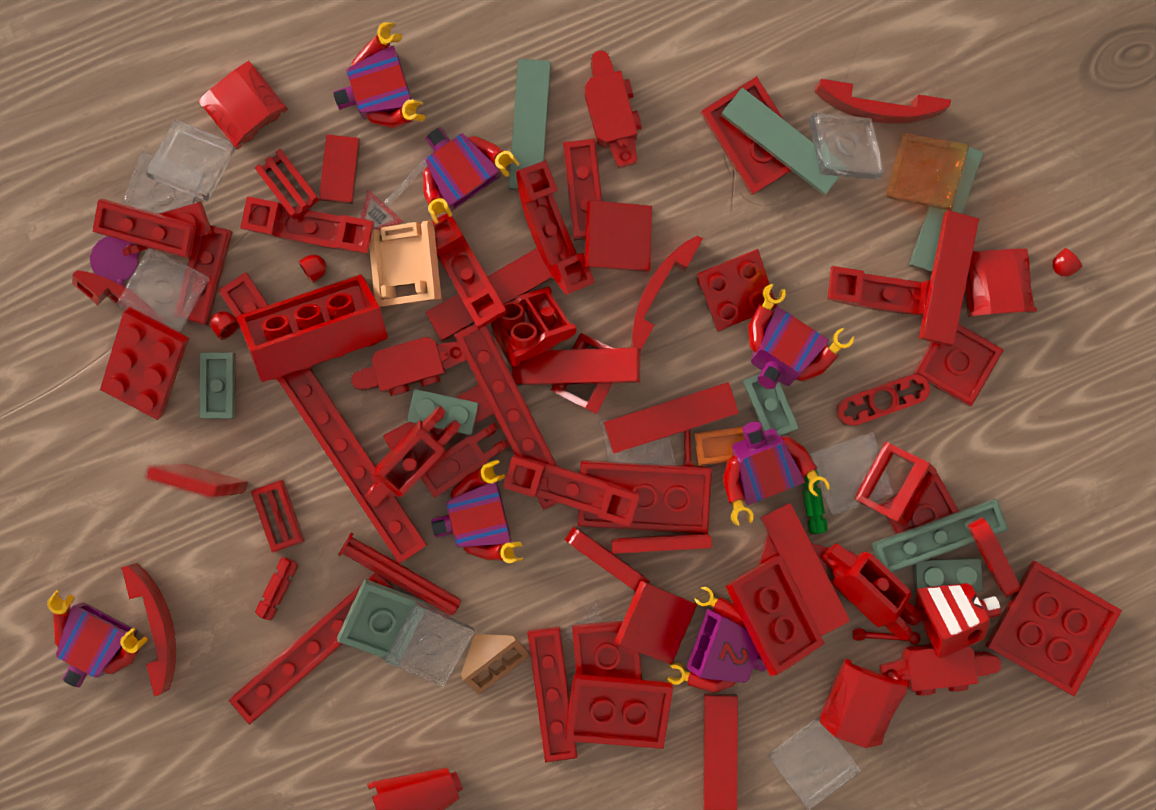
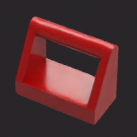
M580 333L572 350L587 349L588 345L596 349H609L612 347ZM613 383L597 384L588 402L565 391L568 384L553 385L550 390L597 414Z
M885 442L858 489L854 500L906 528L937 470L929 462ZM894 454L914 466L890 509H887L869 500V497Z

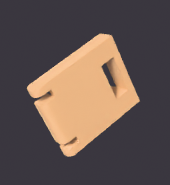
M428 220L423 221L421 224L413 222L382 227L381 233L378 229H374L369 250L374 298L379 307L387 308L442 300L433 222ZM415 284L417 295L396 297V286Z

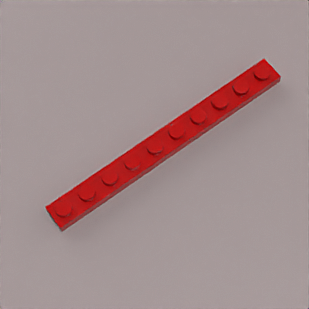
M246 272L218 290L235 317L269 305L250 275ZM300 369L277 379L397 562L400 564L428 544L396 496L392 498L388 494L376 506L365 499L366 491L375 483L370 479L375 473V464L312 369Z

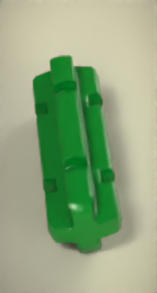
M806 476L804 477L805 483L801 484V486H804L802 494L806 515L810 517V521H808L809 532L811 534H822L828 531L827 520L823 518L825 509L821 488L817 486L820 482L817 480L813 484V490L818 495L815 496L808 489L809 479Z

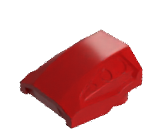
M249 60L233 70L199 100L202 107L237 150L242 147L241 143L245 144L252 140L258 133L257 131L263 126L277 120L281 115V111L284 113L288 110Z
M1027 248L972 252L964 292L968 317L999 313L1037 312L1031 289Z
M549 286L520 295L513 302L503 303L508 313L490 323L498 346L509 364L513 366H518L520 362L537 356L576 334L575 324H570L554 300Z
M845 658L832 683L820 713L819 723L834 737L864 748L882 745L889 723L905 696L908 681L904 679L899 681L854 665L851 660Z

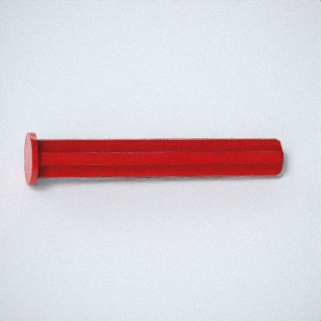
M350 533L338 556L341 557L344 554L448 615L456 613L461 604L460 598L352 537L354 533Z

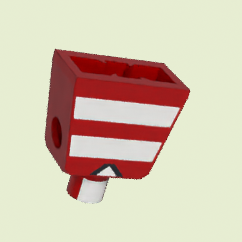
M968 583L917 589L914 607L922 616L921 623L939 658L948 656L983 640L987 634L989 618L1000 616L1001 614L1000 604L995 596L979 600L972 585Z

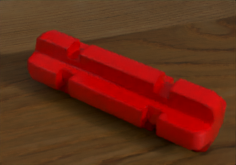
M282 557L276 566L278 572L273 573L262 596L265 599L259 602L255 613L260 618L269 621L274 618L278 610L275 607L280 605L291 583L289 577H293L298 568V564L294 560Z

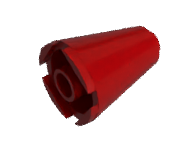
M448 768L367 783L369 790L376 788L378 793L372 796L376 810H445L459 800L458 792L463 790L457 772L450 773Z

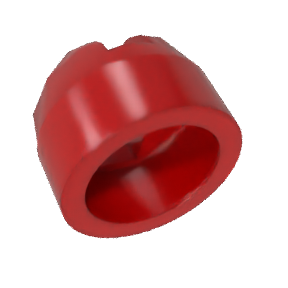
M1067 248L1061 250L1055 256L1052 263L1054 272L1066 277L1075 274L1083 267L1077 256Z
M312 254L298 261L312 283L321 279L326 272L325 260L319 255Z
M227 311L215 313L210 320V327L220 340L232 336L240 326L236 317Z

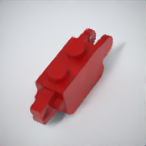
M598 50L592 54L591 69L593 78H590L584 86V96L597 144L605 149L609 148L617 167L624 168L637 164L635 141L638 135L637 130L642 129L638 111H632L629 99L633 98L630 80H623L621 70L614 72L612 62L609 60V53Z
M426 336L375 351L371 359L373 366L361 369L360 372H354V375H351V383L358 390L367 391V389L379 387L381 392L389 391L390 396H395L408 392V385L421 382L422 387L439 383L441 382L439 376L446 375V370L467 360L458 342L438 344Z
M441 406L437 407L423 422L419 420L375 466V473L370 477L375 483L365 493V499L372 505L376 506L388 494L392 498L396 495L398 497L403 496L441 457L445 451V444L461 427L458 421L453 420L439 435L431 430L444 416L445 410Z
M838 543L829 547L821 558L831 568L835 576L831 584L876 627L885 626L901 640H908L913 631L907 624L917 626L922 620L919 611L909 603L912 597L911 590L873 554L862 552L856 555L851 551L848 552Z
M931 643L907 646L901 653V659L880 664V674L899 681L901 679L907 680L909 690L915 691L916 695L924 696L935 694V689L948 687V691L952 692L968 690V685L978 684V676L990 675V673L994 675V673L1000 671L1002 663H1000V659L988 651L974 652L969 646L939 658Z

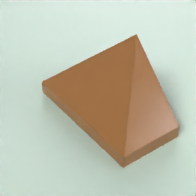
M474 634L461 678L479 695L527 659L530 653L512 635Z

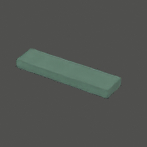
M518 59L511 153L520 165L510 164L509 190L518 191L516 171L544 161L551 61Z
M744 88L739 90L721 114L723 118L823 196L827 194L846 169Z
M953 141L950 143L908 266L932 273L944 212L950 210L963 214L983 155L982 151Z
M991 499L875 541L871 545L876 558L891 572H895L974 543L975 541L967 525L981 517L986 520L995 535L1008 531V527L998 500Z

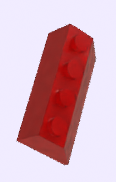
M362 274L236 316L261 383L279 379L283 375L300 369L310 368L323 361L342 357L349 352L374 346L378 342L388 339L380 307Z

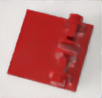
M758 249L697 273L698 278H696L700 290L704 293L717 332L752 318L759 304L764 303L763 291L770 284ZM771 289L770 292H769L770 297H771L773 300H775L774 295H773V292H772V289ZM774 303L772 309L776 308V303Z

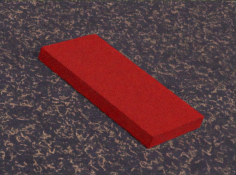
M581 460L580 473L640 494L630 527L598 518L599 515L578 509L577 526L708 533L712 467Z
M186 463L148 466L145 477L149 481L209 498L242 494L245 492L248 481Z

